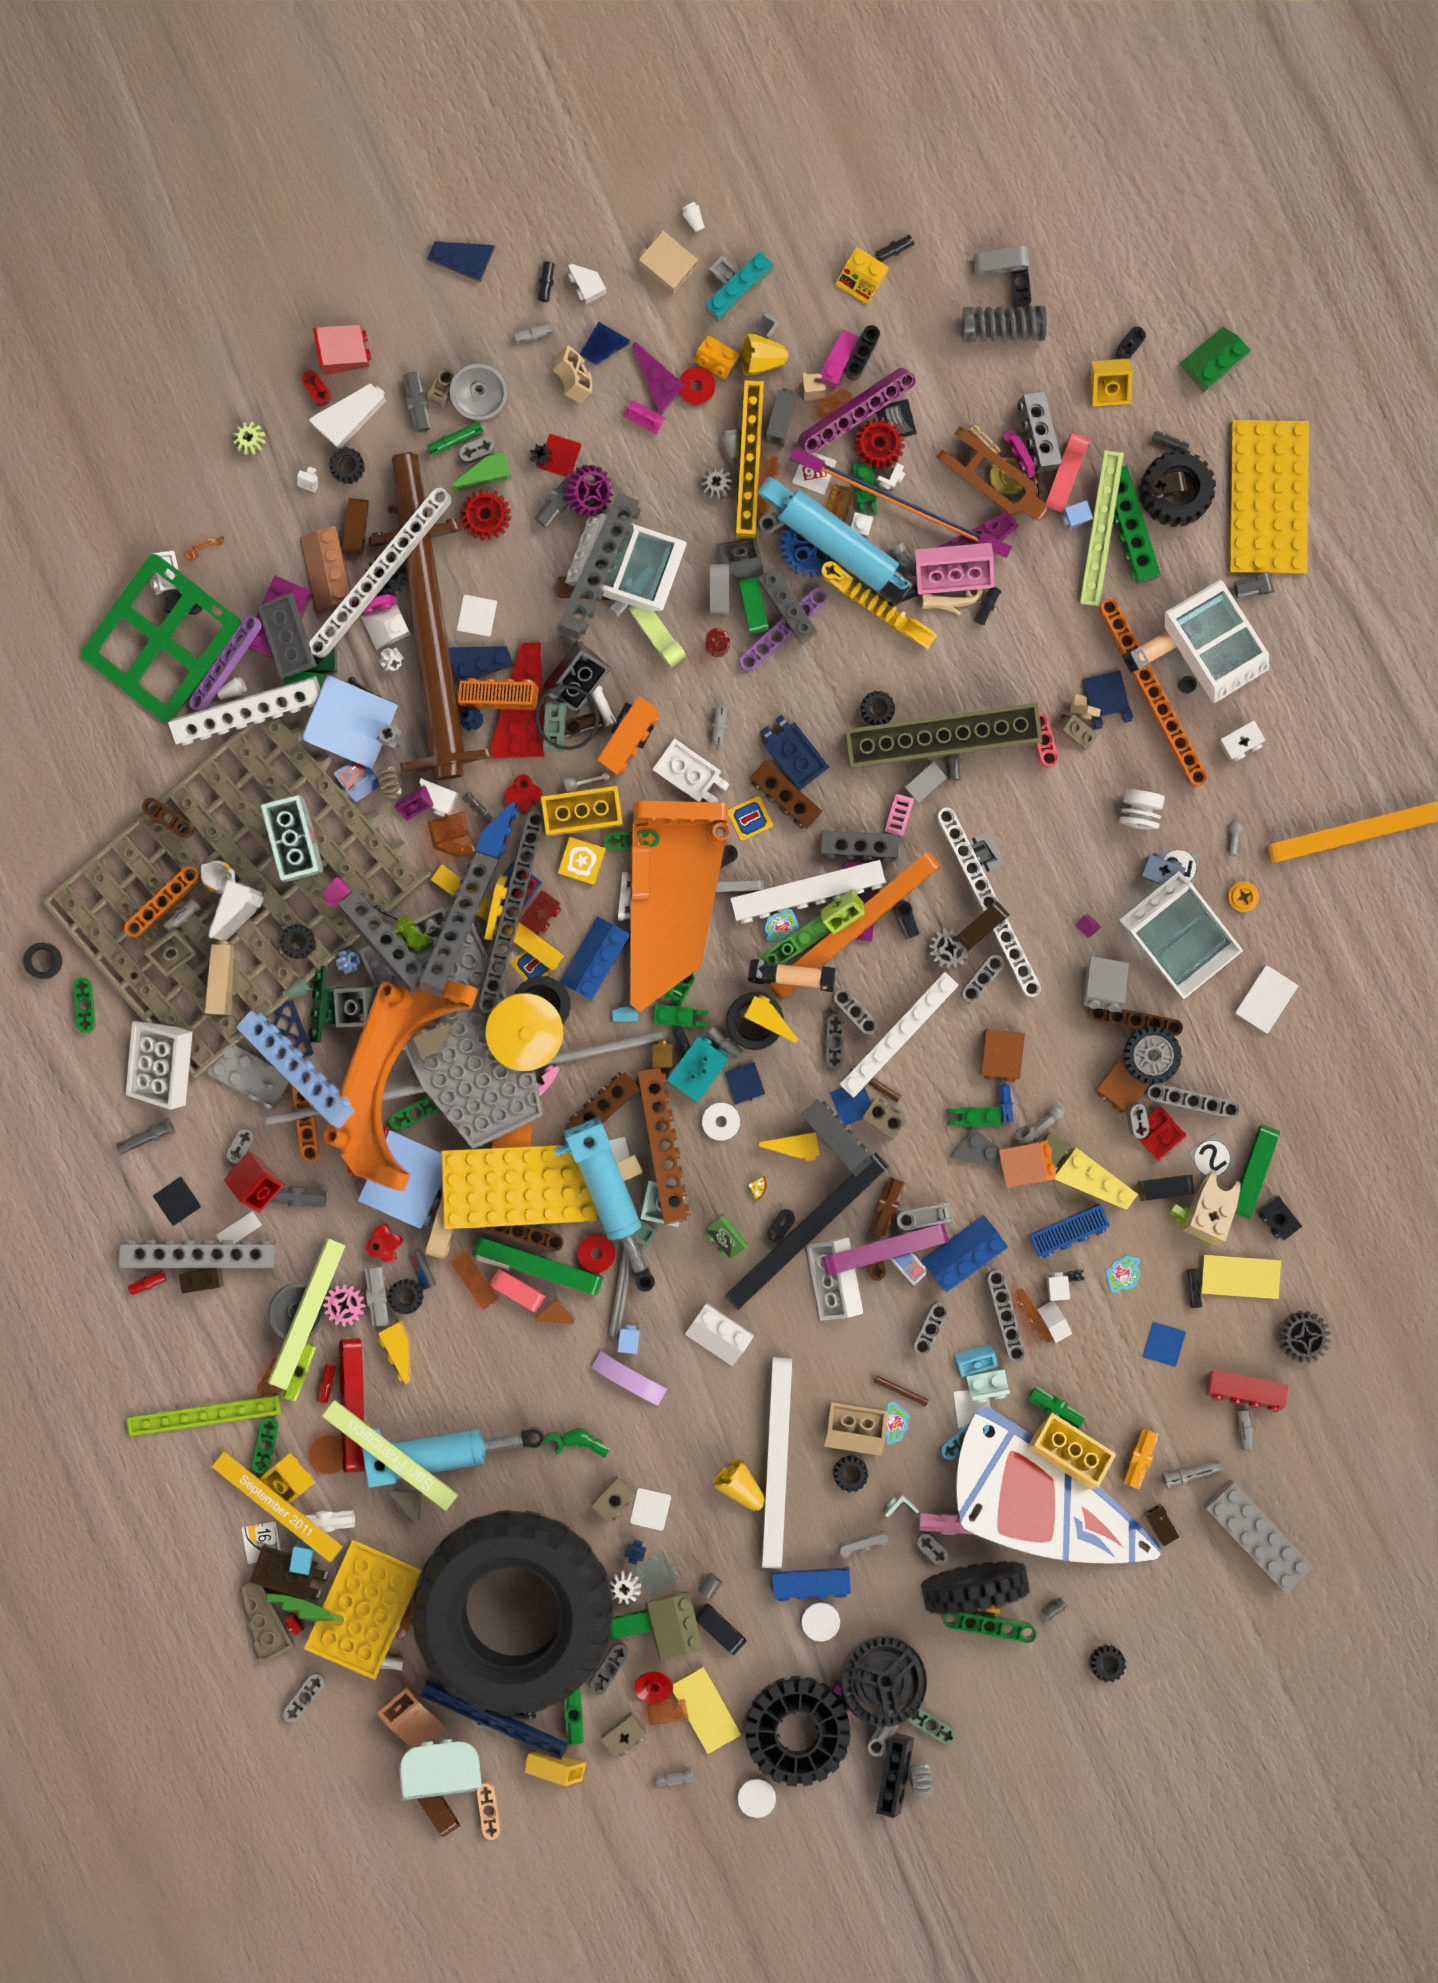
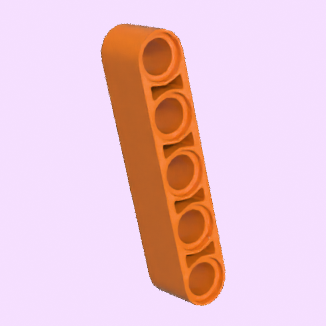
M191 866L183 868L127 921L124 927L126 934L136 938L143 936L199 883L201 872ZM193 870L195 872V878L189 881L187 879V873ZM179 883L181 885V891L178 894H175L173 892V887L175 884ZM162 897L167 899V904L164 907L159 905V900ZM148 910L153 912L151 920H146L145 913ZM137 923L139 925V931L136 934H133L131 931V926Z
M292 1085L295 1110L311 1107L312 1105L307 1099L305 1101L300 1099V1092ZM316 1115L309 1117L308 1120L303 1118L296 1119L301 1157L309 1162L317 1160L321 1155ZM307 1128L313 1132L310 1139L304 1136V1131ZM309 1147L315 1150L313 1158L307 1156V1149Z

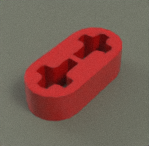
M314 371L305 372L302 376V382L314 401L319 405L328 404L331 395L320 377ZM309 376H311V378L316 377L314 379V382L316 384L315 387H313L310 382L307 383V378ZM318 389L323 394L326 393L324 395V400H322L321 398L317 399L319 397L318 393L316 392Z

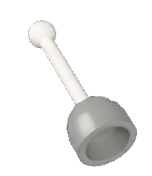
M603 773L602 776L578 782L573 778L563 779L566 793L575 792L578 785L602 779L608 780L609 774Z

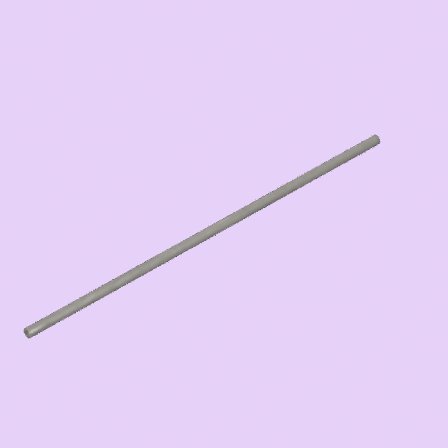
M662 1032L559 1053L544 1066L664 1041ZM421 1083L386 1090L383 1092L382 1101L426 1091L422 1088ZM311 1106L265 1116L268 1126L320 1115V1113Z

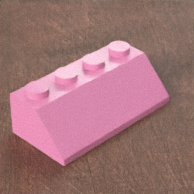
M991 543L915 550L918 594L995 588Z

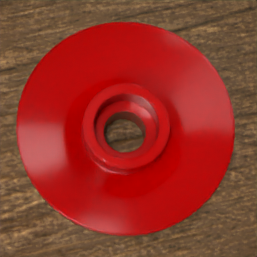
M661 1672L644 1673L635 1682V1693L645 1702H663L673 1692L671 1679Z

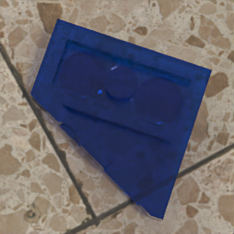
M598 322L579 355L592 364L598 365L629 345L630 340Z

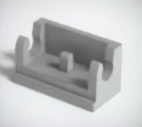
M929 761L908 779L902 787L919 803L947 777L934 761Z

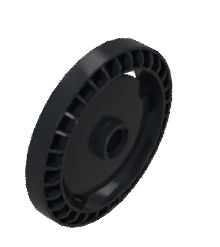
M890 1636L868 1638L856 1645L843 1662L840 1673V1689L843 1700L848 1709L858 1719L869 1725L878 1727L899 1725L910 1719L924 1701L927 1691V1674L924 1663L913 1647L898 1638ZM889 1647L901 1653L897 1656L890 1652H875L858 1664L863 1655L874 1648ZM904 1658L908 1660L907 1664L903 1661ZM912 1668L914 1676V1687L912 1695L907 1704L901 1710H899V1706L906 1700L911 1689V1674L909 1669ZM883 1676H885L887 1679V1683L884 1687L880 1683V1680ZM853 1679L855 1680L857 1694L862 1702L871 1709L875 1705H879L882 1708L883 1716L870 1713L859 1703L854 1692ZM893 1710L894 1714L889 1715L888 1711Z

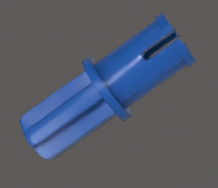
M999 1085L1000 1103L998 1105L1001 1106V1122L1007 1123L1006 1115H1008L1009 1123L1014 1122L1012 1110L1014 1102L1011 1099L1010 1085Z

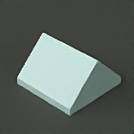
M649 1181L641 1219L664 1224L657 1182ZM665 1184L668 1188L674 1187L673 1185ZM672 1198L669 1201V1205L672 1207H676L680 1203L678 1198ZM678 1222V1223H673V1224H667V1225H672V1226L678 1227V1226H679V1222Z

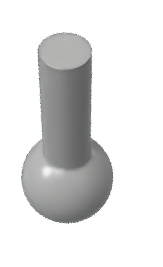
M1233 821L1229 825V832L1232 834L1229 856H1237L1239 835L1244 831V825L1240 821Z

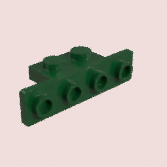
M321 966L320 970L316 969L317 975L314 976L315 986L312 991L313 1008L310 1011L312 1022L308 1032L310 1042H321L322 1024L336 1025L333 989L343 987L326 985L327 966Z

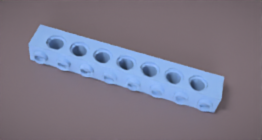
M251 1010L236 1028L331 1125L340 1128L355 1112L350 1106L352 1103L346 1097H341L338 1094L339 1090L333 1084L329 1085L326 1082L327 1077L314 1070L315 1065L309 1060L305 1061L302 1058L304 1054L297 1048L293 1049L290 1046L292 1042L287 1037L279 1035L280 1030L275 1025H270L267 1022V1017H264L261 1012L256 1014Z

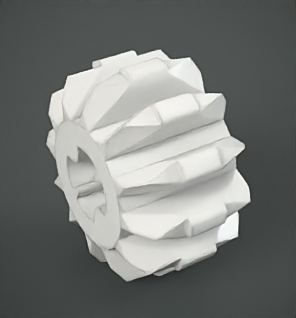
M621 1571L620 1576L615 1574L613 1576L615 1580H610L609 1582L613 1586L610 1587L611 1593H614L612 1598L616 1599L619 1597V1604H621L622 1599H625L626 1605L629 1604V1598L635 1602V1595H640L641 1593L638 1590L641 1587V1583H635L638 1580V1576L631 1578L632 1572L625 1576V1572ZM623 1584H625L626 1587H629L627 1591H625L624 1588H621Z

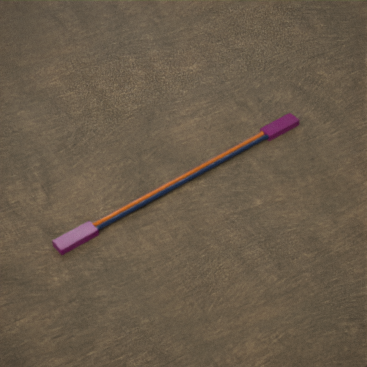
M796 447L790 456V460L818 473L825 472L970 538L976 541L977 544L991 543L993 553L1006 559L1012 549L1011 545L987 534H977L825 464L824 460Z

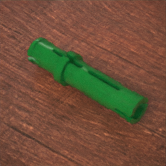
M477 421L448 436L443 435L442 439L428 444L427 447L431 455L434 456L446 449L450 450L452 446L484 431L481 428L480 422Z

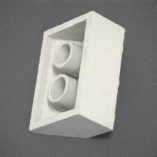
M707 1302L685 1333L686 1336L732 1367L754 1337L753 1333Z

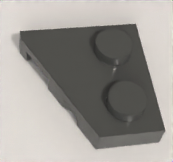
M973 1128L950 1157L992 1167L1000 1158L999 1150L1001 1149Z

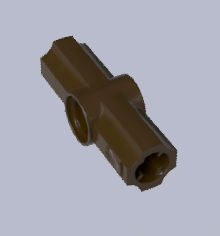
M594 712L566 720L564 739L577 737L582 733L592 731L595 723ZM599 714L598 728H601L603 723ZM571 723L578 724V730L576 732L569 731V725ZM551 737V741L557 742V737Z

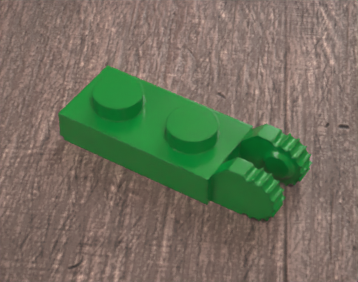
M868 463L853 464L854 477L875 487L872 465L869 468L867 467ZM855 486L860 514H866L864 503L871 502V513L873 516H876V496Z
M655 1005L654 1024L707 1027L705 1021L695 1022L692 1020L693 1014L706 1016L709 1011L695 1010L688 1007Z
M1001 1107L947 1109L949 1114L962 1113V1121L949 1120L947 1125H962V1127L1001 1126Z

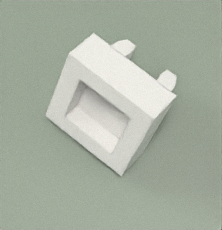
M309 466L307 472L300 470L297 475V486L315 493L318 488V477L315 474L316 469Z

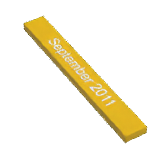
M223 1451L213 1464L212 1468L329 1562H332L343 1548L339 1542L227 1452Z

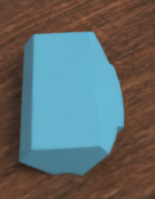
M621 1007L612 1011L613 1022H638V1011L632 1008Z

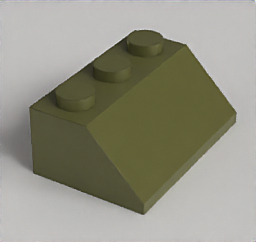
M677 1591L645 1603L659 1660L683 1656L703 1649L689 1592Z

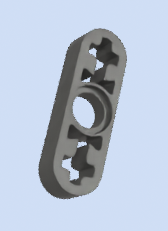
M832 1014L827 1019L826 1065L830 1069H839L843 1064L844 1019L839 1014ZM834 1017L841 1021V1025L837 1026V1031L841 1030V1035L838 1033L829 1034V1030L834 1031V1026L830 1024ZM837 1036L840 1038L841 1043L838 1047L830 1045L829 1040L831 1037ZM829 1049H841L840 1054L836 1053V1058L840 1059V1063H836L835 1067L832 1063H829V1059L833 1058V1053H829Z
M616 1643L612 1646L591 1679L590 1690L592 1693L601 1695L607 1690L628 1656V1648L625 1644ZM622 1648L624 1656L619 1655L615 1662L612 1660L616 1656V1651L614 1650ZM606 1664H612L615 1670L613 1673L607 1674L604 1672L603 1667ZM602 1676L608 1678V1681L606 1679L603 1680V1688L595 1689L594 1682L598 1683Z

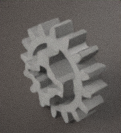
M951 927L949 932L945 928L942 929L943 934L936 932L937 939L931 938L934 945H929V948L933 949L930 955H935L936 957L933 962L940 961L939 967L946 964V969H949L950 965L957 968L958 962L963 965L962 959H968L969 956L966 955V952L970 951H967L960 942H955L950 937H956L961 930L955 933L953 927ZM943 938L944 943L942 947L937 948L939 940ZM947 943H949L950 946L954 945L955 949L952 950V954H950L949 951L945 950V948L948 946ZM962 948V953L957 959L956 953L958 949ZM939 955H946L950 961L942 959Z

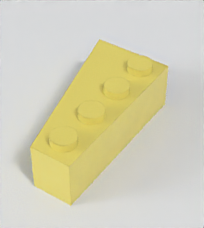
M1073 1147L1061 1163L1055 1174L1056 1178H1054L1059 1182L1126 1210L1138 1195L1075 1147Z

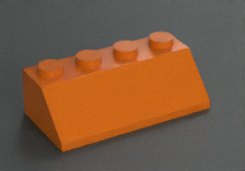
M639 695L597 759L598 764L616 776L620 773L624 774L629 766L627 764L629 758H634L639 751L637 746L640 741L644 742L650 734L648 729L651 725L655 726L660 718L658 715L659 710Z

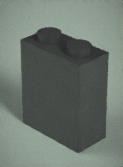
M783 388L777 391L766 433V443L785 446L796 403V394L790 389Z

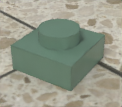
M641 1221L642 1227L633 1233L634 1238L648 1247L658 1231L644 1221Z

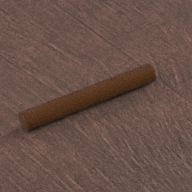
M854 1065L851 1067L849 1072H851L855 1068ZM874 1078L868 1082L869 1085L896 1102L901 1098V1095Z
M876 1375L873 1381L921 1405L926 1406L929 1399Z

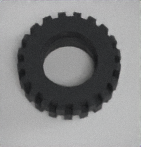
M1173 450L1172 453L1166 452L1161 457H1157L1149 465L1141 479L1142 483L1139 492L1142 493L1140 497L1141 503L1145 504V511L1152 514V519L1156 520L1157 518L1161 521L1160 524L1162 525L1170 524L1171 527L1181 525L1183 527L1197 521L1210 507L1212 499L1215 497L1216 491H1214L1216 480L1212 478L1214 475L1212 469L1208 470L1207 468L1209 464L1205 460L1203 462L1200 461L1199 455L1195 454L1192 456L1190 451L1186 450L1183 453H1180L1179 450ZM1171 472H1184V475L1193 482L1195 495L1186 505H1174L1164 497L1159 499L1153 498L1149 494V486L1158 477L1165 476Z

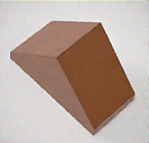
M557 1298L536 1316L535 1321L574 1324L575 1318Z

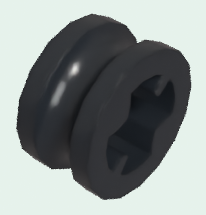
M1192 676L1183 677L1178 684L1179 690L1184 694L1192 693L1197 687L1196 679ZM1188 680H1190L1192 682L1190 684L1192 685V689H1185L1183 687L1185 686V684H1183V681L1187 682Z
M1084 1270L1066 1272L1069 1275L1068 1282L1084 1280L1085 1277L1082 1276Z

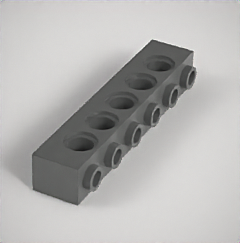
M355 890L338 903L339 912L413 996L420 990V982L417 979L420 971H425L426 966H422L417 961L419 960L417 955L405 947V941L393 933L392 926L380 918V912L368 904L369 900L367 897ZM364 910L366 914L359 916L356 914V911ZM370 924H376L378 926V929L370 930L368 926ZM387 938L391 943L384 945L381 943V940ZM401 953L403 958L395 959L393 954ZM408 967H412L416 970V972L413 974H409L406 972L405 969Z

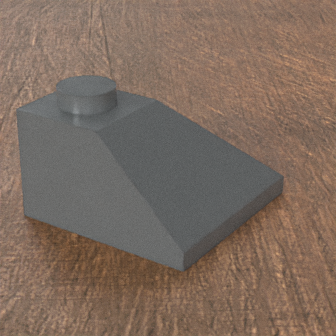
M756 537L718 544L723 564H729L730 573L741 579L759 578L764 574Z

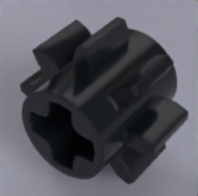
M545 443L543 446L536 444V448L530 450V453L534 455L530 458V461H536L537 468L540 465L547 467L549 461L553 462L552 457L549 456L553 453L552 449L547 450Z

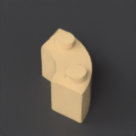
M567 345L557 355L552 371L559 375L563 381L564 395L578 403H582L592 392L591 373L587 372L583 364L585 362L584 359Z

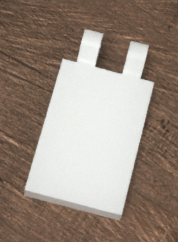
M676 739L672 741L652 769L697 802H701L704 799L707 802L717 803L718 799L708 792L711 786L715 783L724 791L729 786L727 781L719 777L721 770Z

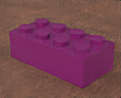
M274 575L262 604L285 594L293 593L302 620L313 595L312 592ZM258 611L256 618L261 621V629L247 649L274 660Z

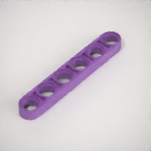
M816 588L799 602L800 606L806 605L809 607L808 618L825 604L827 594L823 589ZM816 592L823 594L824 599L822 602L818 603L813 600V595ZM783 618L742 655L740 666L743 670L752 671L793 634L791 629L785 626ZM779 631L782 634L781 640L773 641L771 639L772 632ZM765 644L768 647L767 653L759 654L757 651L758 645ZM751 657L754 660L753 666L745 667L743 664L744 658Z
M249 615L243 620L191 696L189 705L192 709L201 711L208 707L260 631V619ZM252 621H254V625L250 629V624ZM243 636V641L239 645V640ZM233 652L232 658L228 660L230 653ZM222 667V672L218 676V671ZM211 683V688L207 691L208 685ZM201 698V702L199 706H197V702Z

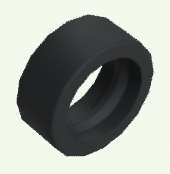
M44 942L35 943L24 954V967L31 976L39 979H48L60 971L62 955L54 945ZM38 950H48L54 957V964L50 970L39 972L32 965V957Z

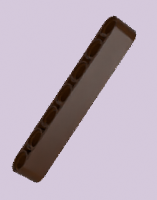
M440 1201L436 1205V1212L438 1211ZM531 1224L519 1225L524 1230L521 1236L515 1235L513 1231L517 1225L505 1226L503 1230H498L495 1226L477 1227L550 1251H558L564 1245V1238L561 1234ZM534 1231L542 1234L541 1241L537 1242L532 1239ZM552 1237L560 1239L559 1247H553L550 1244Z

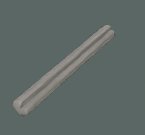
M624 1249L609 1336L613 1338H618L620 1335L631 1265Z

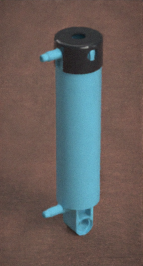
M768 476L757 491L763 499L781 511L778 519L874 589L877 594L893 606H897L917 580L916 574L900 562L895 561L801 489L793 493L777 480Z

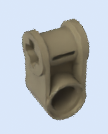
M444 368L438 372L426 397V400L437 402L443 408H445L449 401L450 385L454 377L450 369ZM444 375H451V380L448 383L442 382Z

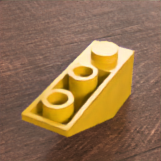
M399 1321L379 1332L380 1337H378V1341L383 1348L386 1347L389 1353L387 1354L388 1360L392 1365L395 1364L398 1370L396 1371L397 1377L401 1382L404 1381L406 1385L410 1382V1337L402 1322Z

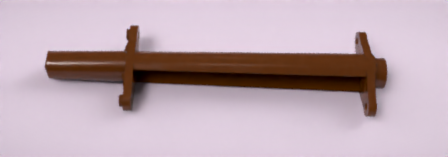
M407 452L396 454L392 457L399 528L384 534L383 532L372 533V536L369 537V544L372 547L389 545L425 501L417 454ZM448 519L446 523L434 524L405 559L430 757L400 763L401 772L433 770L434 780L463 777V765L494 757L493 749L464 750L431 538L461 532L462 525L461 522H457V519ZM416 524L413 527L414 533L420 530V524ZM408 539L401 541L404 547L408 545Z

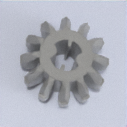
M714 466L712 473L707 469L706 474L708 476H701V479L705 482L700 483V487L705 488L703 490L704 494L710 492V499L716 494V499L719 500L720 494L726 497V491L732 490L729 484H732L733 480L727 479L730 473L726 472L723 474L724 468L722 467L717 472V468ZM713 480H720V486H713Z
M927 1763L911 1765L910 1779L913 1794L916 1797L932 1795L933 1782L929 1765Z

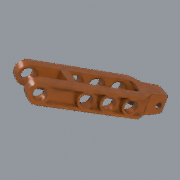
M961 426L958 427L954 435L958 436L977 452L969 465L965 467L944 450H941L936 456L941 462L1009 514H1027L1036 521L1043 520L1047 516L1048 508L1037 497L1036 484ZM983 458L988 459L998 469L1004 471L1025 488L1026 493L1018 503H1012L973 473Z

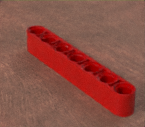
M360 1338L341 1339L339 1341L340 1404L364 1422L362 1342ZM341 1431L343 1472H364L363 1447Z

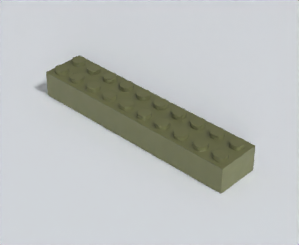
M1038 703L845 729L851 769L1043 742Z

